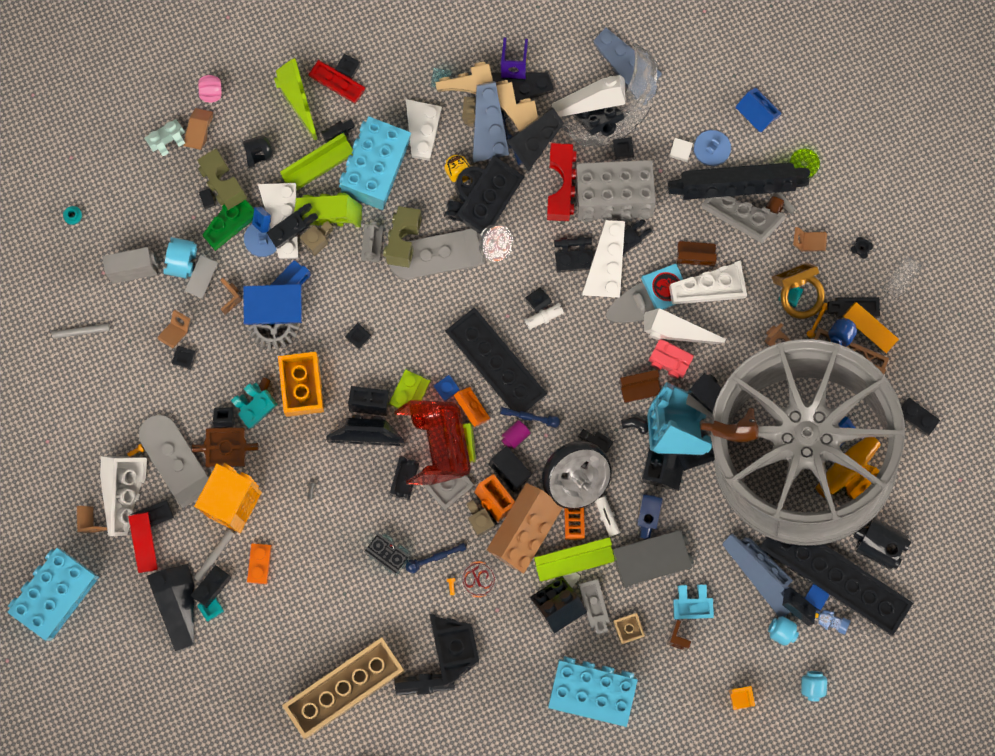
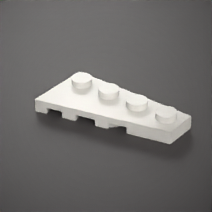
M296 183L258 184L265 211L271 215V222L269 224L271 229L295 212V198H297ZM298 235L282 247L276 248L279 259H298Z

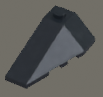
M188 564L167 568L147 575L175 652L194 645V599L190 596L194 592V581Z

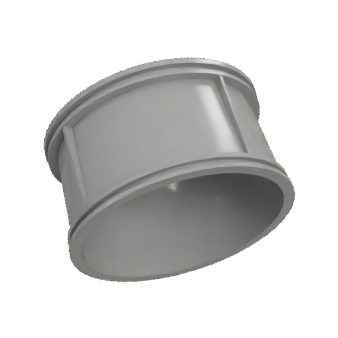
M815 339L791 340L772 345L755 353L735 369L718 395L711 423H714L715 420L724 424H731V421L742 405L750 397H754L775 420L776 425L758 426V436L771 441L774 447L769 453L738 474L729 455L727 439L713 436L711 431L712 447L715 456V473L718 484L733 511L747 525L762 535L776 541L794 545L812 546L835 542L852 535L866 526L880 512L892 492L905 441V423L902 408L895 390L884 374L871 361L854 350L837 343ZM794 378L822 379L810 403L804 402ZM787 380L789 386V406L782 408L758 391L774 383ZM829 381L837 383L856 394L833 409L828 408L825 404L826 389ZM863 399L876 414L884 430L840 428L838 424ZM886 437L888 442L887 453L878 475L875 477L840 450V445L856 438ZM785 459L789 462L785 486L777 507L757 496L747 487L742 479L759 468ZM832 461L854 470L867 478L871 484L855 499L835 508L827 483L824 463ZM803 469H810L820 482L829 510L805 513L783 509L792 483Z

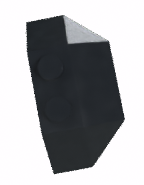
M352 415V418H346L326 436L328 443L405 447L404 439L381 416H371V419H363L361 415Z

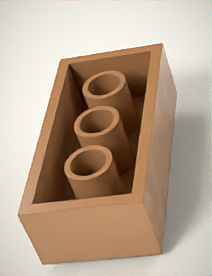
M526 483L488 546L487 551L507 566L524 574L563 507L558 506L542 489Z

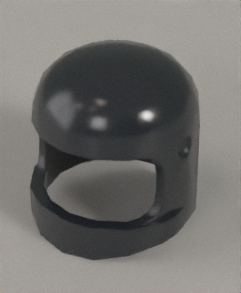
M257 136L242 141L249 168L255 167V164L258 162H268L272 159L274 150L271 141L267 137ZM262 151L264 153V155H256Z

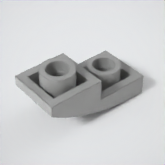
M200 255L185 292L203 299L218 261Z

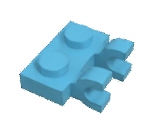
M687 585L678 586L679 599L673 600L674 619L714 618L713 598H707V585H697L698 599H687Z

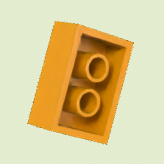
M317 352L278 356L283 410L286 417L324 412Z

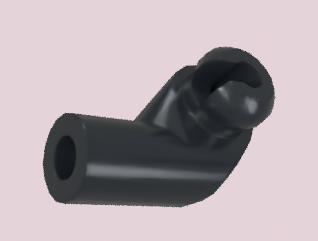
M638 416L621 420L623 429L636 427L640 434H646L649 431L648 422Z

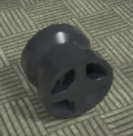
M448 201V209L445 211L444 217L452 221H460L454 216L463 203Z

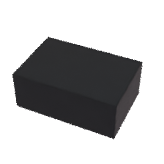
M210 189L199 192L204 209L215 206Z

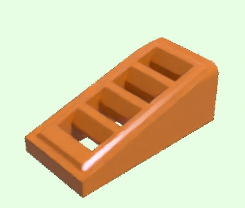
M584 507L580 508V510L564 508L565 540H584ZM569 514H580V518H569ZM569 522H580V525H569ZM569 529H580V533H569Z

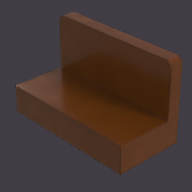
M679 241L677 264L715 266L717 254H715L716 244Z
M658 369L621 377L619 384L624 403L656 397L661 390L658 381Z
M677 619L673 624L667 645L686 651L689 649L691 641L676 636L681 623Z

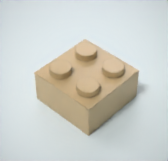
M637 613L613 621L621 645L645 637Z

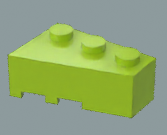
M338 193L337 196L320 194V197L303 195L302 198H295V211H298L299 208L308 203L312 206V209L302 216L303 219L311 214H317V220L310 225L322 226L328 221L329 223H337L339 227H343V223H353L355 227H361L362 205L347 193Z

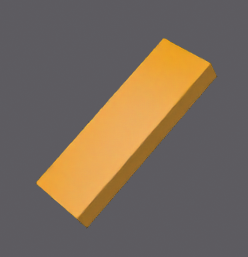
M854 302L843 315L844 318L853 321L856 328L886 354L899 340L857 302Z

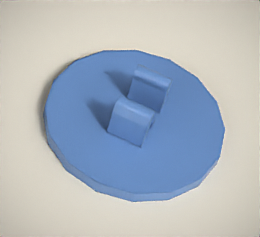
M708 130L701 133L694 143V153L697 159L708 166L723 164L731 152V144L728 137L717 130Z
M252 224L247 228L244 234V243L251 254L258 257H267L277 251L267 232L261 233Z

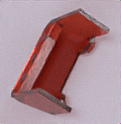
M410 400L394 411L395 415H411L413 425L419 430H426L432 465L424 467L422 472L407 480V485H434L464 477L470 472L471 466L461 412L455 403Z

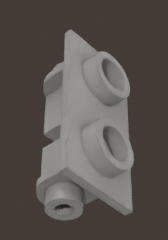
M370 222V224H365L361 261L380 262L384 226L377 225V222Z

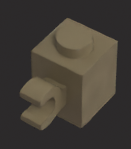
M464 97L462 119L464 124L470 127H474L476 97Z
M328 221L319 230L313 225L300 236L302 244L313 256H316L328 245L326 236L334 230Z
M474 500L467 503V507L472 514L468 521L477 537L495 528L486 509L479 511Z

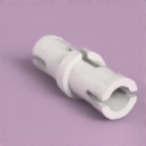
M557 303L548 309H541L539 313L524 319L528 329L531 330L542 323L547 324L549 320L564 314L562 307L560 308L561 305Z
M606 496L597 499L595 503L601 515L600 520L604 522L609 537L621 533L614 518L615 513L611 511Z

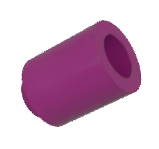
M517 420L501 435L503 438L501 442L505 447L515 449L531 432L520 420Z

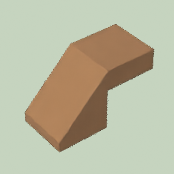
M194 109L189 119L184 139L185 144L183 146L202 150L207 141L208 126L213 119L212 111Z

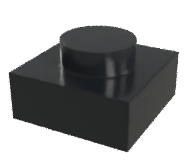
M541 287L525 297L527 303L536 313L552 302Z

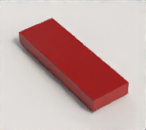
M320 60L316 62L308 74L310 78L354 104L357 103L365 91L364 86Z
M143 512L128 515L138 573L158 570L149 513Z

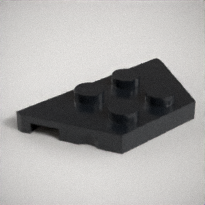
M429 614L443 686L446 688L479 664L472 624Z

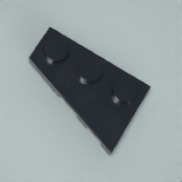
M491 72L492 79L496 82V85L497 82L508 80V83L512 82L516 104L520 103V100L533 99L554 92L548 72H526V79L501 78V72Z
M552 107L507 140L528 171L531 170L533 164L542 155L544 149L561 129L564 122Z

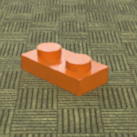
M470 387L460 390L454 395L474 427L491 419Z
M251 543L247 583L267 585L271 545Z

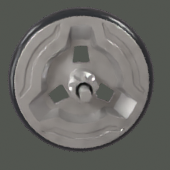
M575 441L565 444L549 457L542 472L544 491L560 507L566 509L586 507L594 503L606 491L612 475L611 463L607 454L596 444L587 441ZM586 461L589 462L585 469L581 467ZM562 473H567L568 477L562 478Z

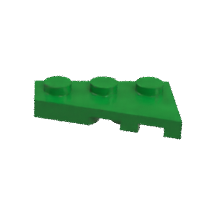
M247 200L242 201L229 210L224 204L218 216L214 217L203 233V238L216 251L253 221L254 208Z

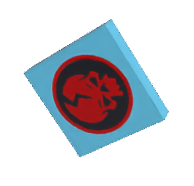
M677 264L642 276V282L655 309L660 308L663 310L676 305L672 304L669 286L672 283L684 280Z

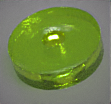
M810 149L795 151L789 161L794 164L795 168L810 169V175L807 177L809 179L817 173L820 167L818 155ZM801 162H806L807 166H802Z

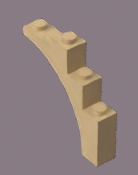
M485 62L475 63V67H471L472 75L463 73L457 75L458 78L450 79V77L440 78L439 82H435L437 91H462L476 94V85L493 81L490 65L485 64ZM508 80L497 82L496 87L500 108L514 122L518 131L538 118L535 101L523 99L520 100V104H516L512 82L508 83Z

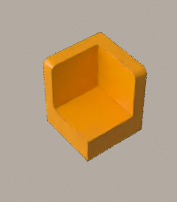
M751 686L729 690L733 710L755 706Z

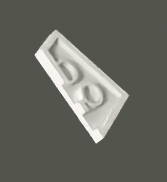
M406 99L409 132H411L410 145L412 157L430 161L442 106Z

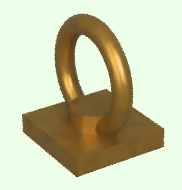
M804 263L771 277L774 284L782 287L780 299L784 310L794 318H810L817 314L823 306L825 291L821 282L814 277V275L819 274L817 266ZM809 282L816 288V303L807 311H797L789 304V290Z

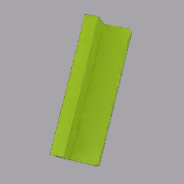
M342 133L280 171V174L285 183H296L297 191L346 161L349 155L353 156V149L348 143L346 135Z
M610 537L534 557L540 582L613 563L615 559Z

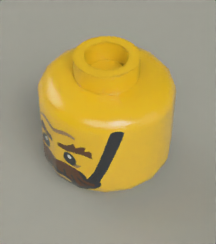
M453 155L446 160L444 170L450 180L455 183L457 176L464 169L471 166L464 156ZM463 176V183L466 182L469 179V177Z

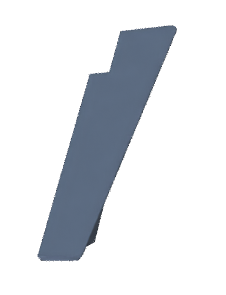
M731 534L723 542V546L778 617H785L790 611L782 605L784 590L789 588L788 585L793 580L752 539L745 537L740 540L734 534Z

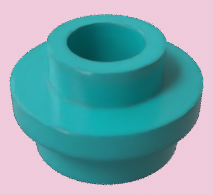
M70 206L64 210L63 219L70 225L78 224L82 219V212L78 207ZM74 212L75 216L70 218V213Z

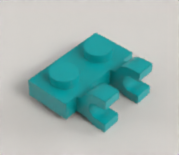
M257 383L253 385L248 384L244 388L247 394L254 398L250 403L244 394L241 396L237 395L231 400L237 408L241 409L238 415L248 429L253 428L278 405L268 390L261 391Z

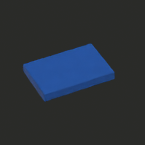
M301 284L243 286L244 325L302 323Z

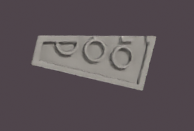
M729 196L706 198L702 203V209L760 243H763L785 220V214L772 213L770 209L753 207L751 203H741Z

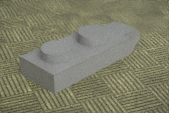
M598 579L579 584L590 627L595 628L597 635L608 632L606 624H609L610 621Z

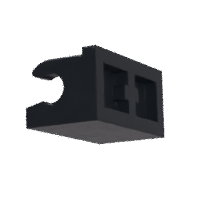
M351 386L348 401L349 412L387 416L389 390Z
M507 446L492 457L488 464L513 492L517 491L532 476V473Z
M399 456L390 490L392 497L410 501L419 463L416 460H408L405 457Z

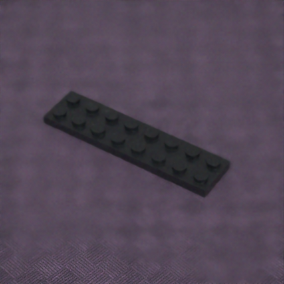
M766 537L760 546V549L816 585L890 636L895 634L914 604L825 544L812 546L794 545Z

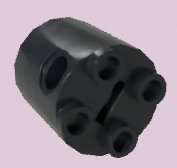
M875 517L867 526L855 532L853 536L859 540L855 552L889 570L899 567L902 561L900 558L902 552H906L911 544V541L908 540L909 535ZM893 543L895 548L892 552L888 553L886 548L889 544Z

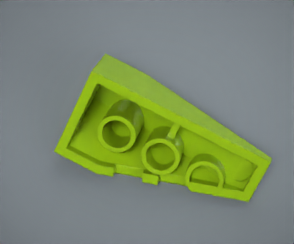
M294 58L276 70L275 84L277 89L281 88L283 96L311 137L317 140L300 72Z

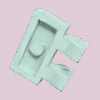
M177 119L166 123L165 126L157 131L151 132L144 139L153 152L158 149L161 155L165 156L169 153L165 147L167 143L175 140L179 147L185 144L181 137L185 131Z

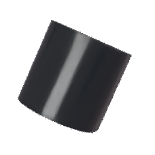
M233 407L214 408V428L234 427Z

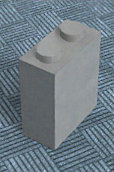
M148 247L102 256L105 275L113 284L158 275V258H155L154 252L151 253Z

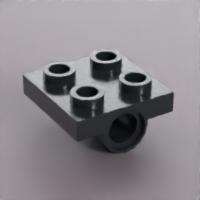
M616 106L574 114L575 119L592 136L598 132H601L604 136L612 135L616 130V123L625 119L623 113Z

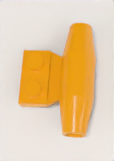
M865 437L852 446L845 454L875 477L878 475L879 470L874 466L868 465V462L881 444L875 437ZM834 463L826 472L831 495L845 486L847 495L853 500L871 484L861 474L837 463ZM819 482L815 489L822 497L825 498L824 492Z

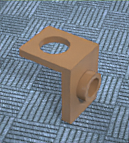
M795 227L793 245L801 252L826 251V232H804L799 227Z
M222 278L220 280L222 285L233 295V298L221 308L223 314L226 315L242 299L237 294L239 292L238 288L233 283L228 284Z
M174 310L171 323L161 332L158 340L174 348L188 333L190 318ZM176 317L181 318L184 324L179 323Z
M782 323L777 327L773 325L766 332L768 336L765 342L769 346L775 345V341L780 338L784 339L785 342L791 341L781 331L784 326Z
M77 506V532L96 533L108 531L107 527L94 526L93 507Z

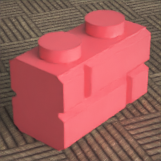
M660 339L649 358V362H651V366L655 369L661 370L663 368L669 371L668 375L671 377L683 379L694 355Z

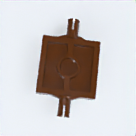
M206 428L204 444H192V452H204L206 468H215L216 464L222 466L223 463L231 467H245L247 451H258L259 444L246 442L245 428Z

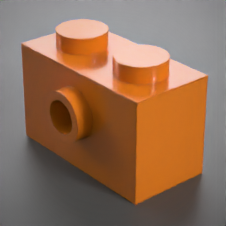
M494 474L480 482L474 492L481 500L483 508L489 511L497 522L507 516L515 503L514 499Z

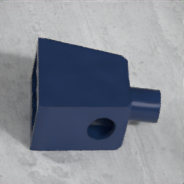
M642 494L636 523L640 526V538L650 539L652 528L657 529L663 498ZM646 514L652 515L650 522L644 521Z

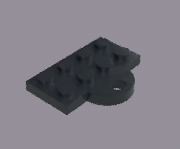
M496 156L490 159L485 169L480 167L464 169L455 181L456 193L463 201V204L454 217L486 238L524 179V176ZM463 176H467L470 178V185H466L463 183Z

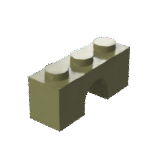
M217 149L212 150L197 160L200 164L199 172L203 178L208 177L209 181L206 183L212 192L217 191L218 195L215 197L221 206L225 204L229 210L247 199L234 176L226 181L220 180L222 175L229 171V168Z
M398 206L397 213L393 214V228L389 229L388 232L389 243L388 246L385 245L383 256L386 257L388 265L410 267L414 252L412 242L404 241L402 238L408 234L418 235L422 222L420 209Z

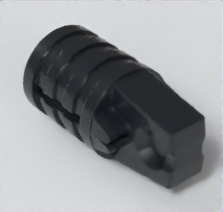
M351 119L343 124L339 121L330 126V128L321 131V135L327 143L342 133L348 136V131L353 129L355 125Z

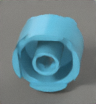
M171 237V243L169 242L165 258L167 267L166 269L164 268V274L187 279L193 273L194 266L191 260L196 259L197 244H194V241Z

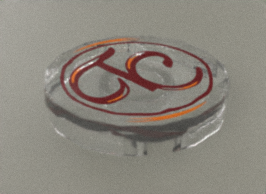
M498 224L489 225L484 229L479 239L481 241L479 251L488 261H503L512 250L513 237L510 230L505 226Z
M474 560L466 564L461 570L459 584L462 591L468 597L485 599L496 590L498 575L490 563Z

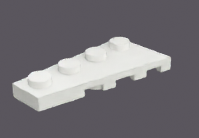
M605 220L582 295L620 298L625 221Z
M741 260L732 265H725L717 270L708 271L699 276L672 283L669 286L672 304L743 299L747 297Z

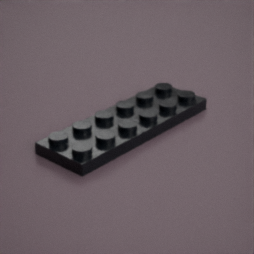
M475 307L445 330V333L509 409L517 412H527L547 396L545 390Z

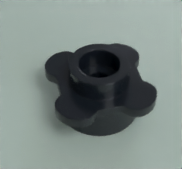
M858 237L856 244L851 247V252L860 255L861 259H866L869 250L873 249V244L862 237Z

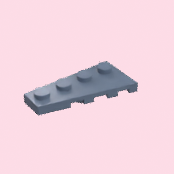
M606 27L595 38L594 45L606 61L611 64L615 73L624 78L625 86L632 92L638 102L662 76V73Z
M495 81L476 85L472 162L488 160L493 156L502 157L509 155Z

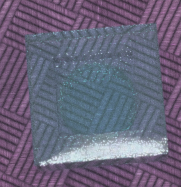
M434 68L431 87L436 88L435 82H439L440 78L450 77L451 79L452 71Z

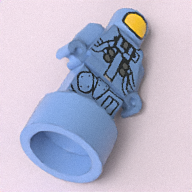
M823 610L821 614L816 611L815 619L819 618L818 623L825 627L826 630L830 626L838 630L839 633L846 634L851 620L834 616V611Z

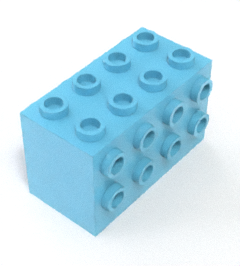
M368 116L367 121H363L359 130L360 139L356 138L354 142L353 156L349 155L345 170L347 172L342 173L339 180V188H341V193H347L354 200L383 210L408 148L411 132Z
M59 548L49 551L45 557L47 561L44 565H39L36 568L31 582L27 581L20 590L22 592L18 598L15 597L8 605L10 609L7 613L45 641H52L100 578Z
M564 656L563 659H559L548 708L627 727L638 681L634 674L624 670L621 673L614 672V668L602 666V669L596 668L595 663L583 661V664L575 663L576 660L571 657Z

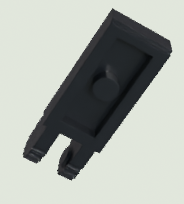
M308 203L299 208L298 211H295L267 231L276 248L285 245L317 220L318 216L316 213L309 215L305 219L302 217L312 209L311 204Z
M644 219L624 230L623 255L642 243V240L653 233L651 228L645 230L640 236L635 232L646 224Z

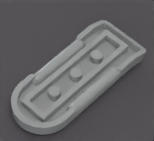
M470 228L463 231L407 241L412 242L414 250L410 267L389 266L393 274L398 278L413 280L423 276L483 265L485 258L480 234Z
M155 415L146 419L139 430L140 442L177 503L184 508L199 498L209 477L178 427L170 418L163 415Z

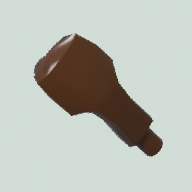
M748 408L744 418L737 424H724L715 420L714 423L702 422L701 430L712 431L713 436L735 442H750L758 439L759 427L755 420L754 408Z

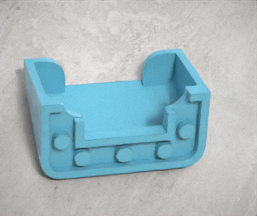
M668 382L662 387L648 409L650 450L659 454L703 455L708 453L712 448L711 437L705 435L702 438L700 421L705 419L707 415L686 404L687 391Z

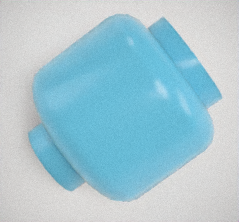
M783 616L778 619L774 618L768 628L770 638L783 646L788 645L790 642L794 643L799 635L796 623Z
M808 671L806 675L802 676V695L808 697L809 701H820V698L826 696L827 678L822 672Z

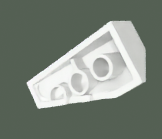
M621 75L600 79L552 103V107L562 117L624 105L625 80Z
M660 308L645 312L644 331L649 333V336L653 339L708 344L725 343V338Z
M101 456L100 478L108 536H126L130 528L128 515L134 513L135 502L140 497L138 493L141 484L146 479L147 458Z

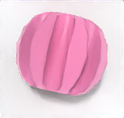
M206 75L199 79L200 99L209 103L218 101L222 96L221 80L214 75Z

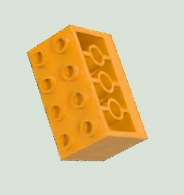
M225 463L222 466L216 464L194 507L206 517L241 534L262 492L251 476L243 472L238 474L233 467Z

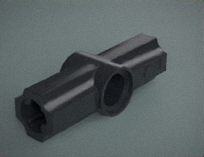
M433 673L417 674L414 677L394 678L395 693L399 696L409 694L425 695L434 694V692L455 690V682L444 688L441 674L433 675Z

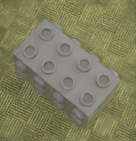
M652 160L576 164L575 182L578 220L591 222L598 219L610 221L612 219L629 220L631 218L649 219L653 217L656 200Z

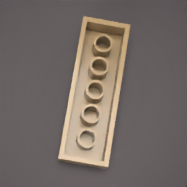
M381 637L282 706L303 739H308L394 680V678L404 673L405 670Z

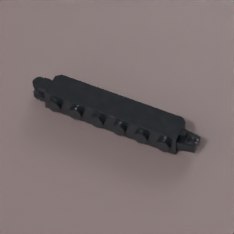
M788 162L687 170L681 173V179L668 181L667 188L669 194L682 195L683 200L796 191L797 187H805L809 184L810 179L807 177L810 175V169L795 168L794 164Z

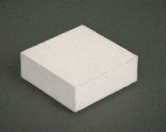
M675 138L669 157L687 162L693 143Z

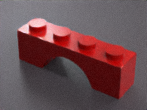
M551 143L549 168L554 169L560 174L563 179V185L558 192L548 196L547 220L569 221L570 215H574V204H571V197L575 196V186H571V182L575 180L576 169L572 168V162H576L577 151H573V144Z

